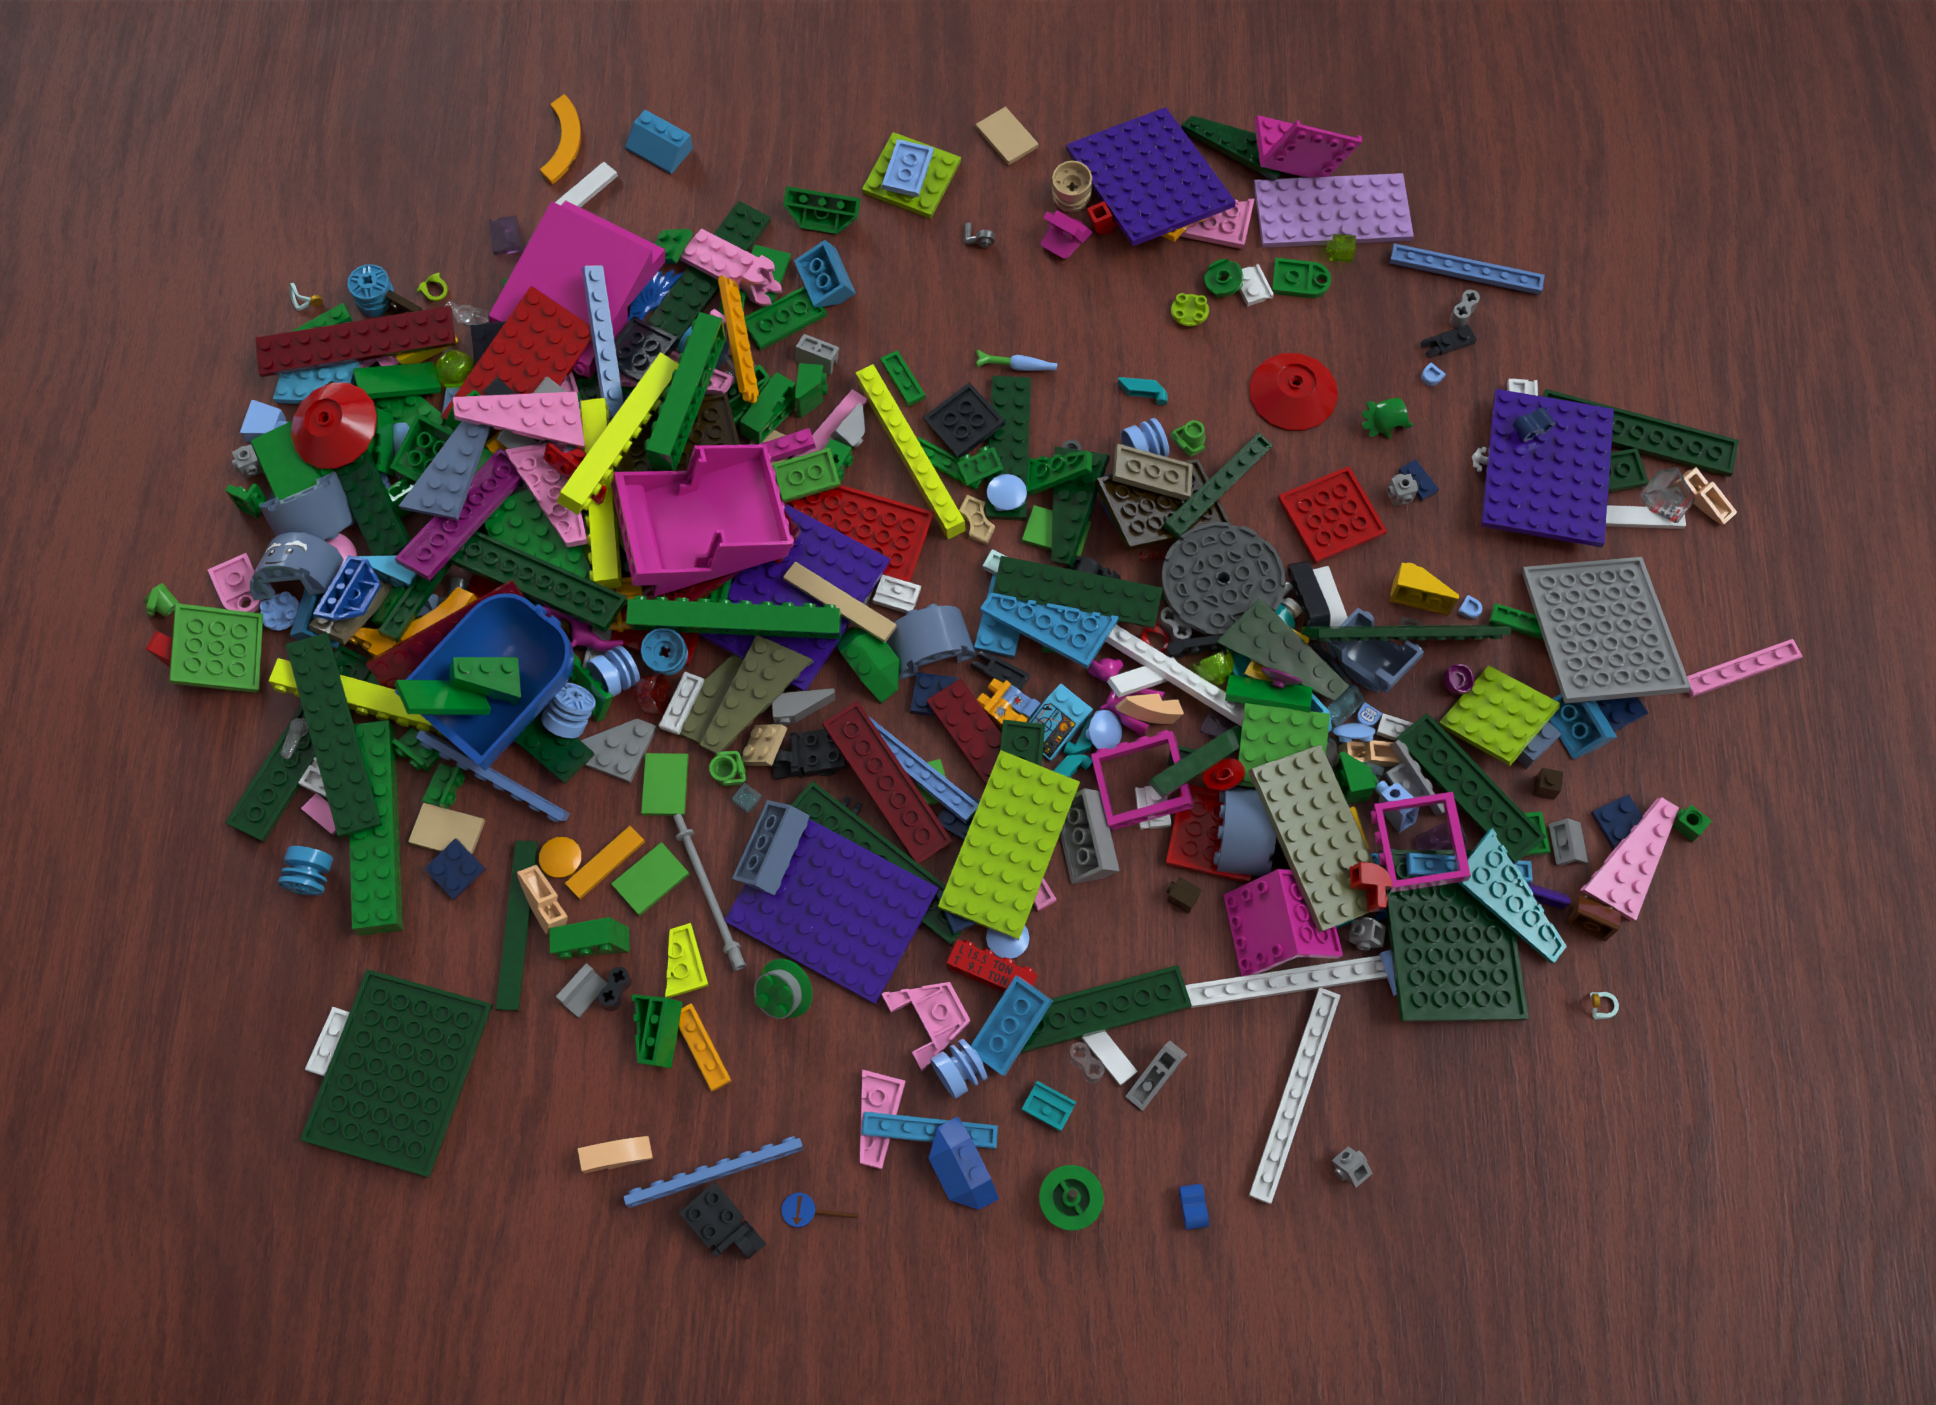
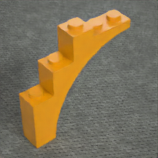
M457 587L438 607L423 617L414 620L399 642L380 636L379 629L360 628L348 641L353 645L360 644L374 658L477 600L473 593Z

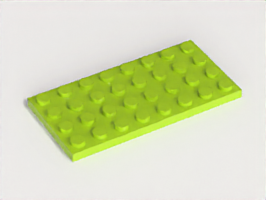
M1000 750L938 908L1019 940L1080 782Z

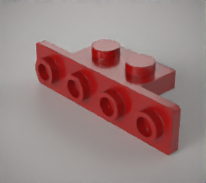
M549 443L546 445L543 460L569 480L587 454L580 448L563 453L553 444ZM601 484L602 488L596 496L594 494L591 496V499L599 505L604 502L607 491L603 484Z

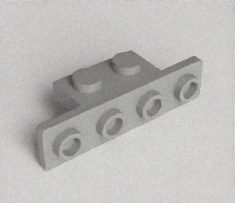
M1400 740L1390 744V747L1401 762L1384 773L1390 784L1399 783L1414 798L1435 795L1432 790V784L1421 774L1419 764L1412 760L1408 754L1407 746L1403 742L1401 743ZM1443 803L1429 805L1436 816L1445 812Z

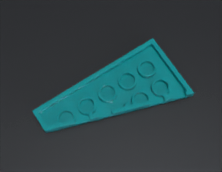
M1491 828L1467 857L1471 874L1469 881L1458 883L1550 964L1555 963L1567 946L1554 925L1550 924L1543 913L1544 909L1536 902L1533 897L1534 893L1516 864H1513L1508 857L1504 845H1501L1498 841L1496 832Z

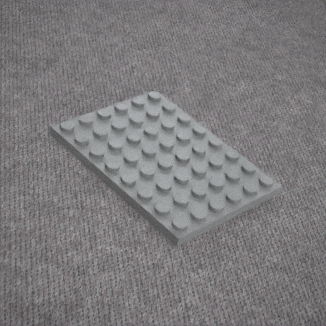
M1642 557L1523 567L1522 575L1564 703L1689 692L1691 686Z

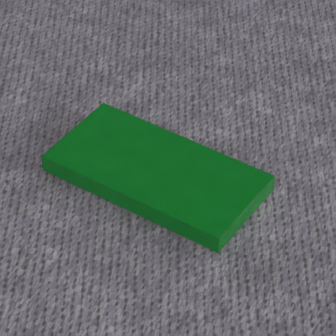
M803 286L772 302L771 305L745 316L744 319L748 334L761 351L827 317V312L823 307L813 306L807 289Z
M433 362L353 368L356 386L362 388L371 399L441 393L440 382Z
M1229 675L1225 701L1288 708L1310 713L1313 687L1285 685L1284 689L1273 686V681Z
M396 680L395 683L396 690L407 714L489 715L491 707L484 694H475L450 686V681Z

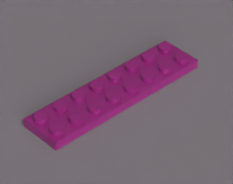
M498 449L474 474L459 520L434 516L395 557L397 564L428 581L437 574L523 481L508 459L505 451Z

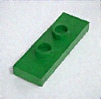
M1494 603L1489 624L1511 627L1512 631L1544 640L1536 615Z

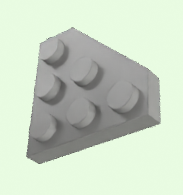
M635 719L581 740L595 754L584 766L631 784L657 727L640 719Z

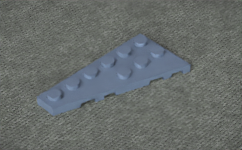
M462 421L400 503L399 507L402 510L458 521L491 426L484 424L476 425Z

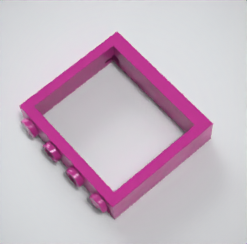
M1161 731L1157 733V736L1150 738L1148 736L1140 737L1136 742L1119 743L1115 748H1102L1097 750L1096 753L1091 754L1108 826L1112 831L1194 808L1187 783L1180 787L1182 797L1118 815L1113 814L1101 762L1169 743L1175 764L1182 759L1173 731Z
M1453 792L1374 804V809L1371 811L1372 824L1377 826L1378 832L1374 834L1376 844L1381 846L1382 853H1379L1380 865L1385 866V870L1390 875L1393 887L1389 888L1390 893L1469 881L1471 874ZM1443 803L1457 871L1397 880L1383 812Z

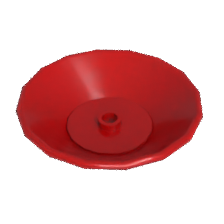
M1282 353L1267 358L1255 369L1249 383L1250 400L1257 413L1271 425L1285 430L1305 431L1321 425L1332 415L1338 401L1337 383L1330 370L1317 359L1301 353Z
M330 383L315 389L301 402L293 417L291 437L295 451L304 462L319 469H337L354 462L367 450L375 435L377 414L373 400L362 388L350 383Z

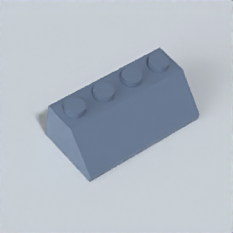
M767 800L732 879L761 892L775 895L781 885L783 875L789 867L791 857L798 847L799 839L807 827L810 815L791 805Z

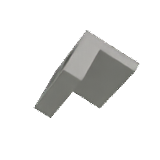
M1566 818L1550 823L1549 829L1556 864L1562 866L1576 861L1583 864L1588 863L1580 822Z
M586 963L560 991L556 998L574 1015L580 1018L598 998L599 992L608 983L598 976L593 968Z

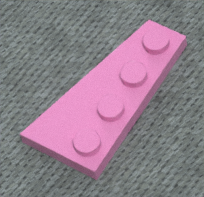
M862 1070L861 1130L863 1112L897 1115L906 1083L905 1080ZM861 1136L860 1164L882 1170L890 1138Z

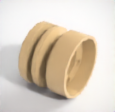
M1066 161L1058 165L1054 170L1052 176L1053 202L1058 208L1071 213L1079 212L1090 203L1092 175L1085 164L1078 161Z

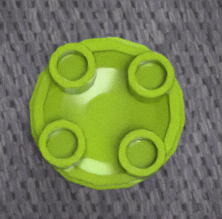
M1180 293L1176 296V300L1173 301L1171 306V315L1174 320L1185 326L1201 324L1207 319L1209 314L1207 299L1202 295Z

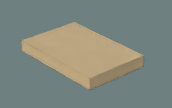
M1006 106L976 124V129L1008 166L1036 150L1039 146L1037 141Z
M423 803L408 842L411 845L442 852L457 838L473 854L485 820Z

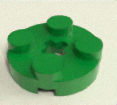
M1219 259L1210 264L1204 276L1207 289L1217 298L1230 296L1243 287L1244 276L1240 265L1228 259ZM1222 275L1229 276L1227 280L1220 281Z

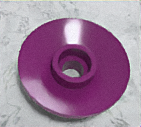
M1263 667L1261 669L1265 676L1273 680L1272 685L1284 689L1285 685H1298L1302 683L1301 679L1288 673Z

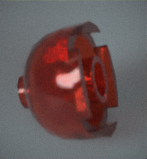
M653 673L642 677L638 681L633 691V699L641 711L649 715L665 714L672 697L668 698V691L671 690L668 678L665 674Z

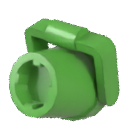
M1190 421L1185 426L1175 429L1170 435L1171 439L1188 456L1201 453L1206 448L1204 446V426L1199 421Z
M163 583L154 587L143 601L147 605L146 615L148 617H155L156 611L167 617L175 610V604L180 603Z
M738 751L716 753V757L709 765L712 778L722 786L742 785L746 780V772L740 753Z

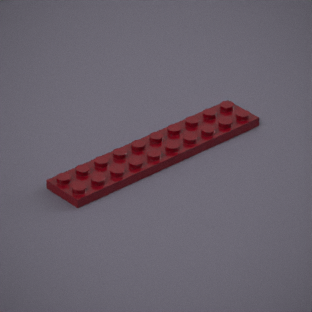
M451 306L255 338L258 373L261 377L456 346Z

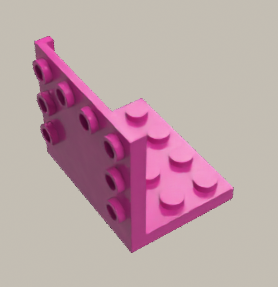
M1260 115L1254 119L1260 166L1303 177H1329L1362 143V137L1359 135L1355 138L1302 125L1298 120L1292 124Z
M1277 869L1223 895L1241 976L1259 974L1297 957L1339 958L1343 956L1336 926L1320 933L1318 932L1291 870Z

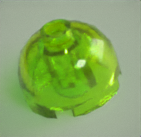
M447 351L436 362V376L445 387H461L475 367L474 362L463 351Z
M1230 649L1225 651V656L1221 652L1199 662L1200 666H1197L1196 663L1192 664L1194 673L1209 683H1215V686L1227 682L1226 677L1231 675L1234 670V659Z

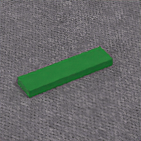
M920 437L917 438L935 469L966 485L960 469L957 467V463L960 460L956 456ZM985 478L966 486L977 491Z

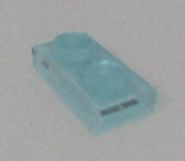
M1351 685L1327 707L1330 711L1333 727L1340 726L1365 703L1357 686Z

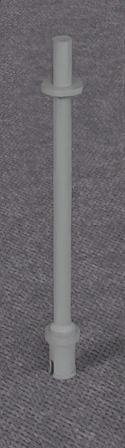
M676 814L673 816L679 830L676 839L677 841H683L725 942L724 954L728 955L733 971L741 970L746 967V963L739 950L741 946L732 939L691 839L694 831L693 829L687 830L682 815Z

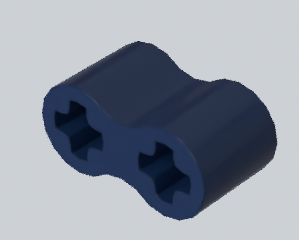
M1541 407L1528 415L1519 417L1512 426L1522 440L1526 442L1539 434H1544L1555 426V422L1545 408Z

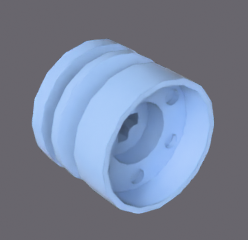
M1152 418L1147 422L1144 421L1140 423L1139 428L1133 425L1121 430L1122 445L1165 457L1169 456L1168 441L1157 419Z
M620 645L606 651L604 656L598 655L586 661L585 666L592 672V679L594 681L599 680L603 684L602 690L605 693L610 692L613 697L620 694L621 689L627 690L631 686L639 684L640 676L637 666L629 652Z
M566 683L545 707L541 721L555 735L564 738L579 737L584 732L596 701L593 695L585 688L573 683Z
M964 1039L957 1041L961 1052L955 1045L950 1046L953 1057L950 1058L942 1051L930 1059L936 1074L954 1099L968 1092L966 1080L973 1086H977L976 1076L982 1082L988 1078L979 1055Z

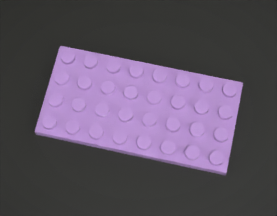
M1403 173L1254 181L1262 248L1341 244L1339 239L1343 236L1352 238L1350 244L1413 240L1414 235Z

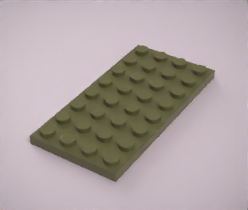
M1318 745L1249 770V775L1318 932L1320 933L1370 913L1367 912L1366 890L1351 889L1350 867L1359 862H1374L1322 746Z

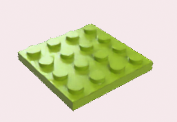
M893 132L863 186L862 193L931 219L961 163V157L933 147L934 153L919 198L882 189V183L897 139L932 147Z
M1488 666L1476 679L1473 688L1468 693L1463 694L1442 718L1439 726L1510 766L1560 708V703Z

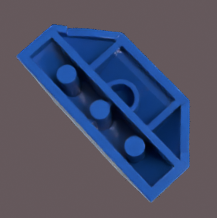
M351 555L347 556L315 609L314 617L336 621L364 616L381 587L368 559Z
M957 1116L938 1126L928 1159L948 1199L975 1209H981L998 1200L999 1197L993 1181L959 1117Z

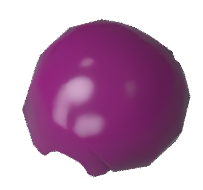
M1454 664L1444 673L1443 683L1452 694H1466L1475 685L1471 669L1464 664Z

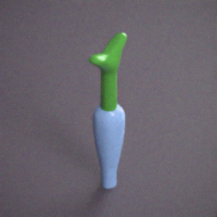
M980 350L976 351L979 359L976 363L977 367L992 363L1009 365L1017 371H1057V363H1050L1023 355H1013L1011 358L991 356Z

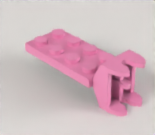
M700 229L687 244L679 258L681 261L717 280L719 276L723 275L736 281L739 290L742 288L752 302L761 306L772 304L769 296L765 295L766 292H782L781 285L774 280L772 271H775V266L770 259L763 255L758 258L703 229Z

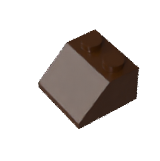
M1579 895L1573 901L1565 924L1603 941H1607L1619 930L1621 913L1615 911V908L1610 905H1602L1595 902L1589 896Z

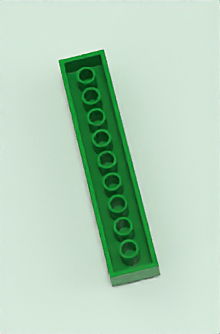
M634 596V599H628L626 624L632 630L653 631L658 628H669L675 632L841 639L842 614L840 608H836V605L833 604L815 607V604L812 603L794 606V603L782 602L780 606L773 605V602L762 601L758 605L752 604V601L741 600L739 604L731 603V600L724 599L718 600V603H713L709 599H697V602H690L688 598H676V601H668L667 597H655V600H646L647 597Z
M389 720L354 724L382 826L349 835L352 929L359 936L402 931L396 752L394 751L396 747L392 743V740L396 739L395 728Z

